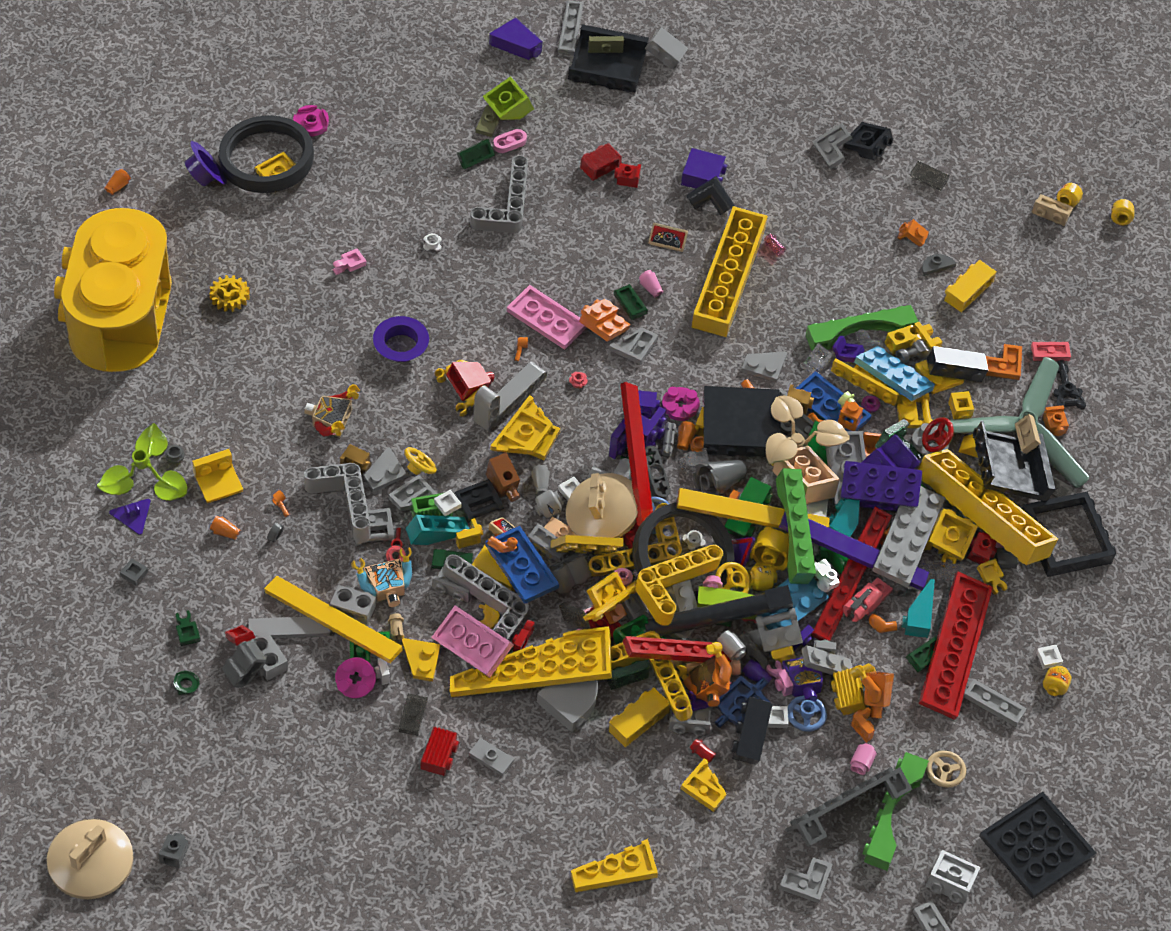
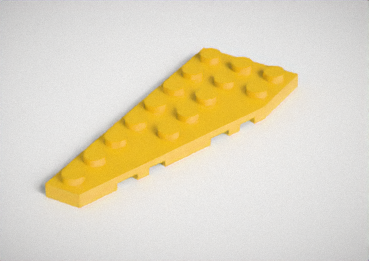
M609 626L568 631L563 633V637L555 640L553 638L545 640L546 643L536 647L532 645L505 656L490 678L478 669L473 668L450 676L451 697L610 679L612 678Z

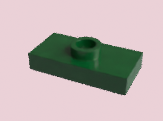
M485 139L457 152L463 169H467L495 156L489 139Z
M630 284L614 290V296L631 320L648 314V309Z
M434 549L431 568L442 569L449 555H457L472 564L473 553ZM449 565L450 568L456 569L455 566Z
M936 636L905 657L917 673L930 665L937 640Z

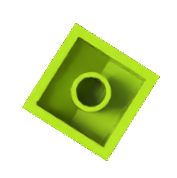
M511 76L482 96L501 120L522 119L534 110L528 96Z

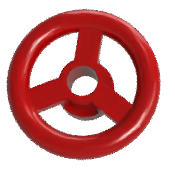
M943 417L931 421L922 435L923 447L929 452L943 450L953 437L954 427L952 422ZM937 424H939L937 430H935L932 434L929 435L931 429ZM945 425L948 427V432L944 430ZM933 440L938 446L931 447L928 442Z

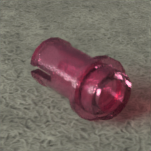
M770 233L764 238L765 245L769 246L779 256L785 252L786 248L776 239L777 236Z

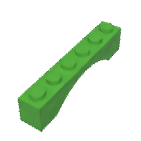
M911 305L899 306L893 309H883L878 312L864 313L863 315L853 317L848 316L843 319L830 320L823 323H814L807 326L805 336L812 353L830 350L839 336L845 337L851 333L863 330L892 332L914 325L919 321Z
M783 468L775 480L777 494L784 506L788 523L789 552L787 568L789 582L792 584H809L816 574L802 471L801 469Z
M905 752L904 758L898 759L895 769L901 767L913 790L920 786L929 761ZM886 791L882 801L885 804L884 810L880 808L876 817L879 823L877 826L873 825L869 835L872 841L870 844L866 842L862 853L866 855L864 863L888 871L897 846L891 827L892 812L896 804L907 793L892 800L889 792Z

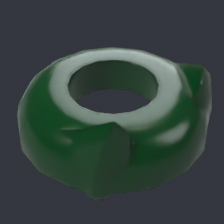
M191 671L177 672L173 679V686L177 690L178 695L193 694L199 687V678ZM183 680H189L192 683V686L189 688H184L181 686L180 682Z

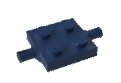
M740 676L730 685L729 691L719 697L720 704L716 708L721 712L722 716L714 721L715 725L721 728L727 721L737 725V722L741 721L742 714H740L741 704L749 697L770 702L761 692L769 684L768 681L762 677L754 685Z

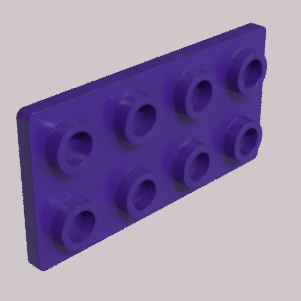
M845 461L841 498L860 500L859 507L874 509V507H877L881 510L896 512L898 506L917 508L922 470Z

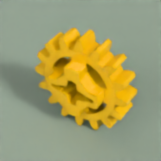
M225 275V279L219 277L218 282L213 281V286L210 287L209 295L212 304H217V309L223 307L224 312L228 309L234 312L236 307L240 310L241 304L246 306L247 300L250 299V288L247 287V282H242L241 277L235 279V275L232 278Z

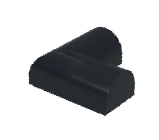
M717 176L686 195L695 210L709 201L712 202L719 215L724 214L733 206L735 207V204Z

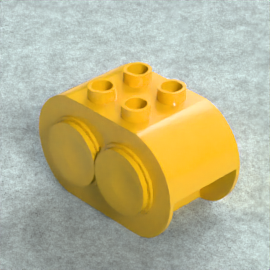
M129 208L104 210L88 218L78 228L73 247H64L62 269L67 271L65 277H56L54 297L55 299H61L58 308V321L66 322L69 345L76 358L96 370L121 372L135 369L145 364L156 353L172 281L169 272L167 234L163 225L153 216L139 210Z

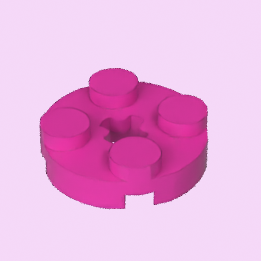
M315 105L303 106L293 116V120L302 125L310 136H318L327 131L329 116L324 109H317Z
M670 387L663 396L662 408L666 409V414L673 420H689L699 411L700 401L695 390L684 387ZM683 401L684 405L679 407V404L676 402Z
M353 657L339 665L335 674V682L338 690L343 695L350 698H360L366 696L374 688L376 673L367 660ZM355 672H358L359 677H361V681H357L356 684L352 683L353 680L350 679V675H354Z

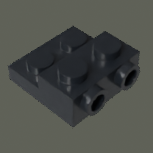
M861 122L850 134L852 139L844 143L843 146L846 149L858 151L859 157L875 160L883 155L884 149L887 146L890 147L892 145L891 129Z

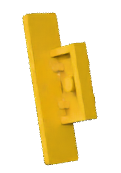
M836 358L834 359L831 372L882 399L885 403L893 406L897 404L899 393L887 387V384L857 364L853 368Z
M614 572L587 590V593L595 609L583 617L584 620L592 619L597 621L604 617V612L615 609L618 602L622 603L628 600L631 593H637L635 590L636 581L625 587L618 573Z

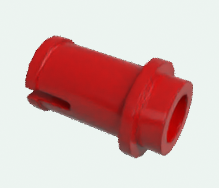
M696 739L689 747L693 754L696 753L702 759L705 758L708 764L716 756V753L705 746L702 740Z

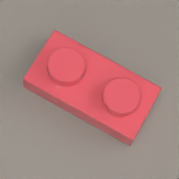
M1032 342L1031 344L1033 361H1042L1044 357L1051 358L1054 361H1070L1071 359L1069 342Z

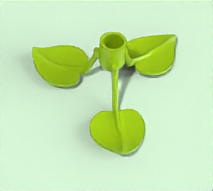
M155 423L147 427L137 439L136 450L132 454L134 462L131 463L130 473L126 467L115 465L104 473L101 481L97 484L98 488L107 494L122 495L128 493L134 486V482L130 477L134 475L135 468L146 469L148 467L159 480L154 487L157 497L162 500L171 501L182 498L187 494V484L181 474L169 470L161 478L150 463L149 458L151 455L160 456L168 447L166 436Z

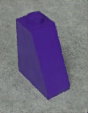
M516 17L489 33V44L491 46L527 60L538 57L542 52L543 41Z

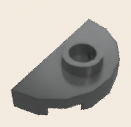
M933 254L923 262L922 273L925 276L956 267L957 263L947 255Z

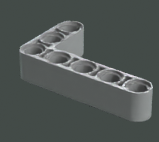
M517 155L512 159L507 209L473 208L470 212V226L473 229L517 233L522 229L528 159L525 156Z
M530 362L497 394L485 385L480 387L474 398V422L488 432H491L490 429L493 426L496 427L506 414L509 415L515 409V405L521 403L530 391L533 392L539 386V383L546 379L547 372L535 363Z
M346 463L306 469L304 471V486L308 493L345 491L353 539L359 543L367 542L371 536L370 519L360 467L355 463Z
M449 555L442 568L443 575L456 585L468 589L471 595L502 614L503 616L493 628V631L509 641L525 619L529 610V604H524L519 595L461 557ZM449 565L455 566L456 569L450 568ZM465 576H470L472 580L467 579ZM482 587L488 588L489 591L484 590ZM498 598H503L505 602L500 601ZM515 609H520L522 613L517 612ZM504 623H509L512 627H508Z

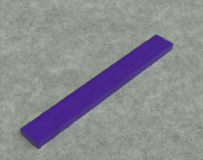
M784 512L779 528L788 531L786 513ZM808 519L811 541L873 569L880 550ZM917 567L909 585L922 591L929 572Z

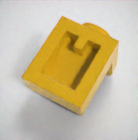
M475 518L471 519V529H464L456 533L458 549L481 543L483 530L480 524L477 525Z
M793 646L771 651L772 658L775 661L778 660L781 665L784 660L796 659Z

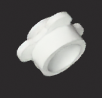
M431 233L424 237L425 244L423 248L425 250L433 249L439 251L441 249L440 242L442 238Z
M692 530L683 536V541L687 543L689 550L693 551L695 548L705 545V540L702 539V534L699 531Z

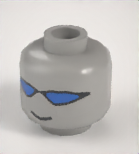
M547 490L535 498L536 505L534 508L539 516L543 514L545 518H551L562 511L564 503L557 491Z

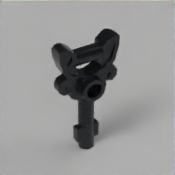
M1059 360L1057 362L1059 365L1057 373H1060L1062 385L1053 391V396L1057 397L1056 406H1077V408L1084 410L1086 403L1081 396L1083 391L1069 382L1067 374L1069 372L1068 365H1065L1064 360ZM1067 396H1069V397H1072V398H1074V399H1064V398L1067 397Z

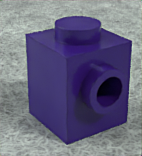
M638 390L641 415L650 418L660 406V400H656L657 392Z

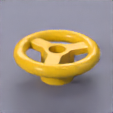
M412 447L404 450L405 457L410 462L407 468L415 475H420L421 472L427 474L436 473V465L423 452Z
M727 562L717 569L715 576L721 578L724 570H726L728 575L727 583L722 589L730 590L732 587L744 588L742 592L748 594L751 588V578L748 571L742 565L735 562Z

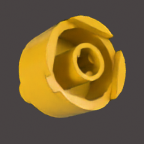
M766 526L764 530L759 532L750 553L751 560L754 559L756 561L755 565H770L774 572L785 570L788 563L789 534Z

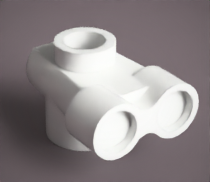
M826 559L818 563L815 562V576L819 579L817 582L818 588L823 592H829L831 589L838 587L840 582L837 579V573L831 569L829 562Z

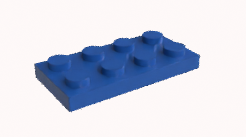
M815 371L795 389L811 392V397L814 398L812 409L808 408V411L814 413L819 420H834L838 422L842 409L838 400L844 393ZM863 409L862 419L855 431H858L871 420L872 415L865 409ZM845 417L844 420L853 423V419Z
M520 526L495 537L501 542H506L510 537L516 538L518 541L517 548L512 552L500 553L487 545L488 540L485 541V546L524 604L559 589L558 581Z

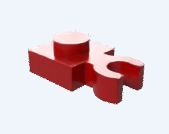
M527 620L519 635L515 634L512 640L513 652L525 648L529 637L535 629L533 627L535 622Z

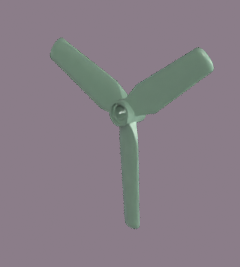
M1043 358L1023 399L1022 412L1019 417L994 416L950 420L954 427V433H973L981 421H984L986 431L1001 433L1016 431L1015 423L1030 414L1034 417L1038 433L1043 434L1049 463L1075 488L1081 487L1089 480V475L1055 436L1037 422L1044 412L1059 368L1058 363L1051 358ZM945 425V428H944V430H945L946 432H948V427H947V425Z

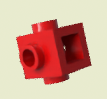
M979 532L976 537H973L966 558L978 564L988 562L997 551L995 547L997 541L993 540L989 534Z

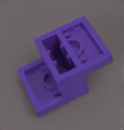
M662 407L657 409L651 419L641 415L645 447H655V441L661 439L665 433L666 409ZM624 418L611 435L609 457L616 459L618 455H623L626 447L628 448Z
M895 434L861 463L915 469L921 462Z

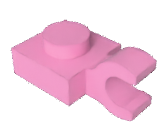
M358 249L342 254L341 260L333 262L335 267L333 272L338 275L347 268L352 272L366 266V260Z
M778 660L776 661L775 666L777 669H772L767 664V673L776 678L774 681L776 689L779 692L782 691L784 697L792 694L794 685L786 670L782 669L781 663Z

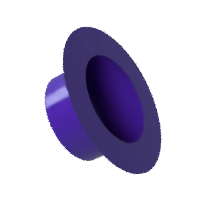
M191 141V148L194 154L185 160L184 163L192 177L202 186H207L214 179L226 184L227 179L216 160L200 144Z
M396 316L384 320L377 326L373 334V343L377 351L384 357L396 362H406L420 356L426 350L429 344V334L426 327L418 320L406 316ZM405 335L412 338L417 344L409 351L397 352L391 350L385 343L394 336Z

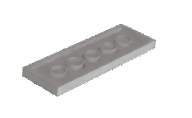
M921 486L917 508L899 506L872 569L873 572L908 588L945 497Z

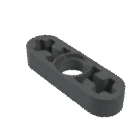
M646 446V454L653 455L652 458L646 456L651 494L653 497L665 499L670 494L671 488L659 451L654 446ZM651 469H657L660 476H652ZM659 487H660L661 490H664V491H665L663 494H662V492H660V491L658 492L657 489H658Z

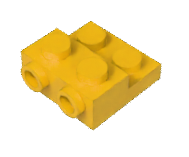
M943 508L938 514L927 544L962 561L978 526L973 524V521L956 515L953 510Z

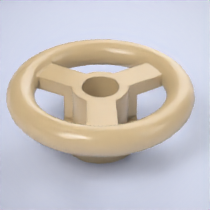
M938 751L928 758L929 762L926 767V773L929 779L936 785L951 788L959 785L964 780L966 766L957 754L950 751ZM940 757L952 758L958 764L950 765L944 763ZM933 762L938 766L936 776L932 772ZM960 770L958 778L949 781L952 778L953 772Z

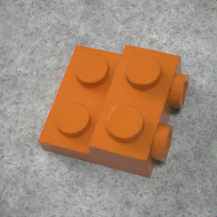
M597 299L593 302L592 306L585 305L581 310L582 315L579 320L580 323L607 342L626 332L631 325L624 318L617 315L618 308L606 299L601 301Z

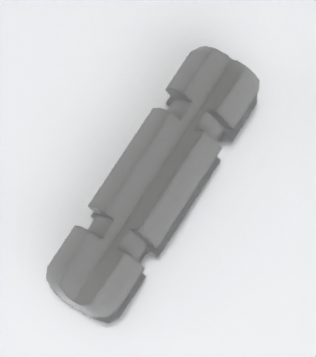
M666 423L662 448L663 456L672 455L676 430L675 423Z

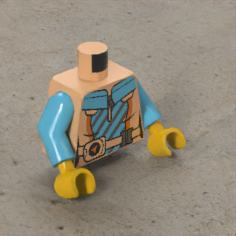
M408 547L409 554L407 556H404L402 548L400 549L399 554L403 558L402 562L401 559L364 567L365 561L359 558L361 566L357 567L355 561H352L351 566L358 572L356 575L361 589L376 596L377 601L387 599L389 607L398 606L400 604L398 596L404 595V589L409 587L412 578V565L409 560L412 554L411 548Z

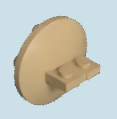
M615 473L591 474L590 478L574 489L566 505L567 523L577 536L620 538L635 525L638 514L632 481L625 476Z
M97 819L82 820L63 829L52 841L47 854L48 872L53 883L65 894L79 899H96L114 892L126 881L133 866V850L127 835L116 825Z

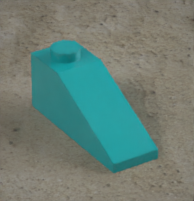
M415 515L405 529L411 545H430L456 538V533L464 529L469 530L465 517Z
M930 579L908 609L907 616H903L901 627L905 628L904 635L928 638L931 630L935 579Z

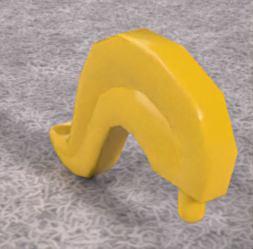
M480 604L479 608L483 609L484 619L480 620V622L493 629L499 621L500 613L487 604Z

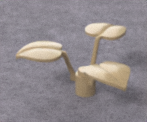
M778 396L772 403L771 414L773 418L782 423L791 421L792 433L791 437L788 438L781 433L773 434L768 438L766 457L769 464L792 459L797 454V448L804 447V445L807 446L808 442L815 435H817L816 442L827 447L841 445L850 440V436L843 426L834 420L820 422L817 426L818 431H814L805 440L800 433H795L794 419H799L803 415V407L800 402L790 396Z

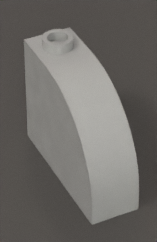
M593 680L545 686L537 693V703L571 732L576 729L580 730L586 724V719L595 708L598 682Z

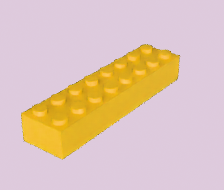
M733 206L696 305L691 328L727 338L765 232L767 215Z
M946 449L923 457L918 470H922L921 480L930 485L937 494L945 497L952 506H955L965 517L970 518L980 529L987 532L993 540L999 542L1006 551L1011 552L1021 563L1028 565L1050 557L1058 538L1001 492L984 489L981 476L951 451Z

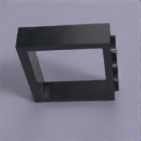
M1088 491L1049 499L1047 502L1028 503L1022 507L1023 511L1039 523L1035 514L1082 505L1103 551L1057 562L1051 553L1049 558L1040 560L1047 577L1112 564L1116 556V549L1110 543L1108 531L1104 529L1100 514H1097L1094 500L1090 498Z

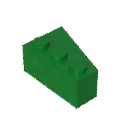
M750 477L739 500L769 505L774 495L772 494V486ZM728 518L725 528L729 534L741 539L752 537L756 530V524Z

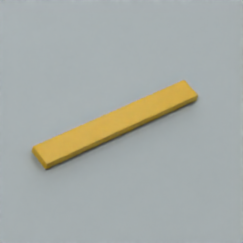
M683 488L678 490V509L779 528L785 512L783 508ZM808 514V519L829 527L828 517Z
M276 576L264 588L266 594L390 664L403 651L400 644L279 576Z

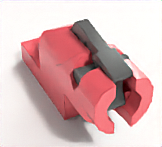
M877 577L843 606V613L846 617L851 613L855 616L852 618V621L857 622L865 615L869 616L892 592L893 588Z

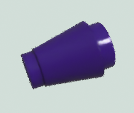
M751 659L742 670L745 673V677L755 682H759L762 677L768 683L772 679L757 660Z

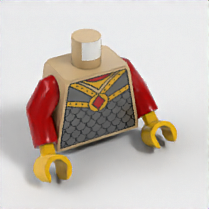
M352 384L348 387L347 391L341 394L322 396L318 405L307 403L304 413L313 416V427L323 437L333 435L340 438L352 411L351 399H358L359 394L357 392L360 389L357 385Z

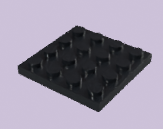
M1043 791L980 832L979 835L1032 899L1090 861L1097 854Z

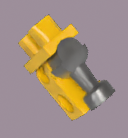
M917 322L914 325L887 333L885 345L892 355L896 354V358L905 364L908 363L909 358L916 356L920 360H924L928 357L933 346L942 347V341L939 337L931 339L930 336L933 335L934 331L930 324L922 325L920 322Z

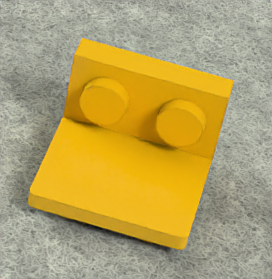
M229 449L192 461L193 473L206 503L243 492V487L233 467L232 454Z

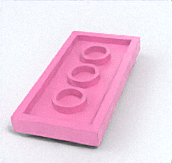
M531 285L507 306L508 313L564 350L587 328L579 322L580 317Z
M457 606L452 608L431 637L489 678L513 647L510 641Z

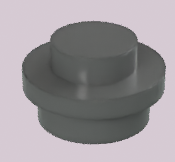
M178 445L168 447L165 452L166 460L172 464L180 463L185 457L184 450Z

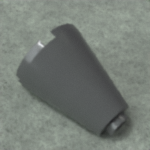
M741 460L700 463L695 466L696 472L693 473V481L698 492L702 490L703 493L720 496L746 477L747 466Z

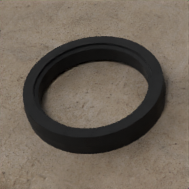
M265 115L246 119L233 126L224 135L219 146V162L225 177L235 186L255 193L278 192L296 185L309 173L314 160L313 143L308 131L296 121L281 116ZM261 132L286 134L294 138L303 150L299 161L292 168L273 176H253L244 173L234 166L230 157L233 149L240 141Z
M677 503L665 505L648 515L639 526L633 541V562L636 572L639 574L641 570L651 567L648 557V541L657 523L671 517H684L702 525L710 533L715 544L722 549L723 556L719 567L724 563L734 562L732 540L722 522L713 515L678 509ZM726 570L722 572L720 578L723 583L722 587L727 583L728 575ZM693 591L698 604V591Z

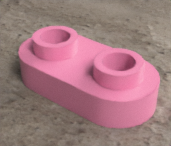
M520 129L501 134L494 138L493 148L498 153L512 151L526 144L527 135Z

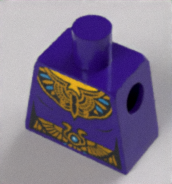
M803 657L782 661V669L786 670L794 685L792 695L794 697L804 695L805 700L815 702L817 700L816 694L820 693L822 689V671L806 667Z

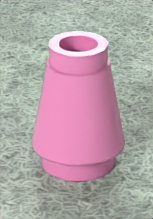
M647 270L639 276L640 284L654 298L663 293L654 272Z

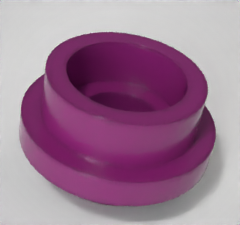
M866 396L862 399L861 406L869 413L876 412L880 407V401L874 396Z

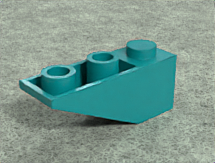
M840 499L835 506L837 511L834 515L831 514L828 517L829 528L851 537L859 521V500Z

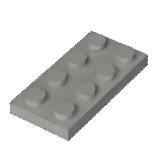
M846 431L850 436L849 441L837 446H825L828 467L839 478L836 496L832 498L833 506H836L840 499L844 500V498H841L845 461L862 462L866 458L863 431Z

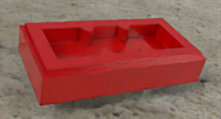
M243 625L228 630L225 633L227 640L236 646L242 642L255 639L253 631Z

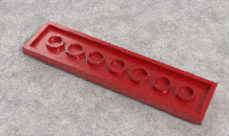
M959 571L953 579L919 700L920 705L954 720L959 715L993 589L992 586Z

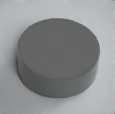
M276 522L270 529L267 539L276 542L282 534L284 526Z

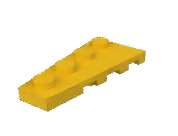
M646 839L641 841L640 845L624 848L623 852L616 855L612 853L605 856V859L601 861H593L571 870V878L575 892L658 878V871L649 841Z

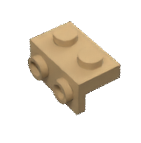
M1040 194L1038 200L1034 203L1032 213L1065 226L1073 207Z

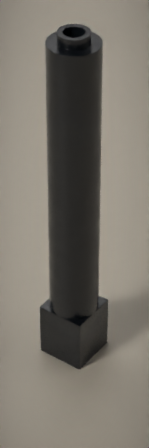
M785 585L765 590V593L677 612L674 614L672 622L665 626L658 624L654 618H650L648 623L645 624L646 632L654 631L662 637L764 613L772 615L789 611L788 609L793 608V602L789 586Z

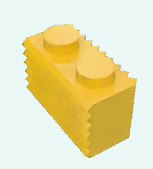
M852 668L842 670L841 672L838 671L837 673L834 672V680L831 681L833 692L837 693V698H834L836 709L841 710L843 716L855 713L859 709L864 710L867 708L864 705L861 677L854 679L850 673Z

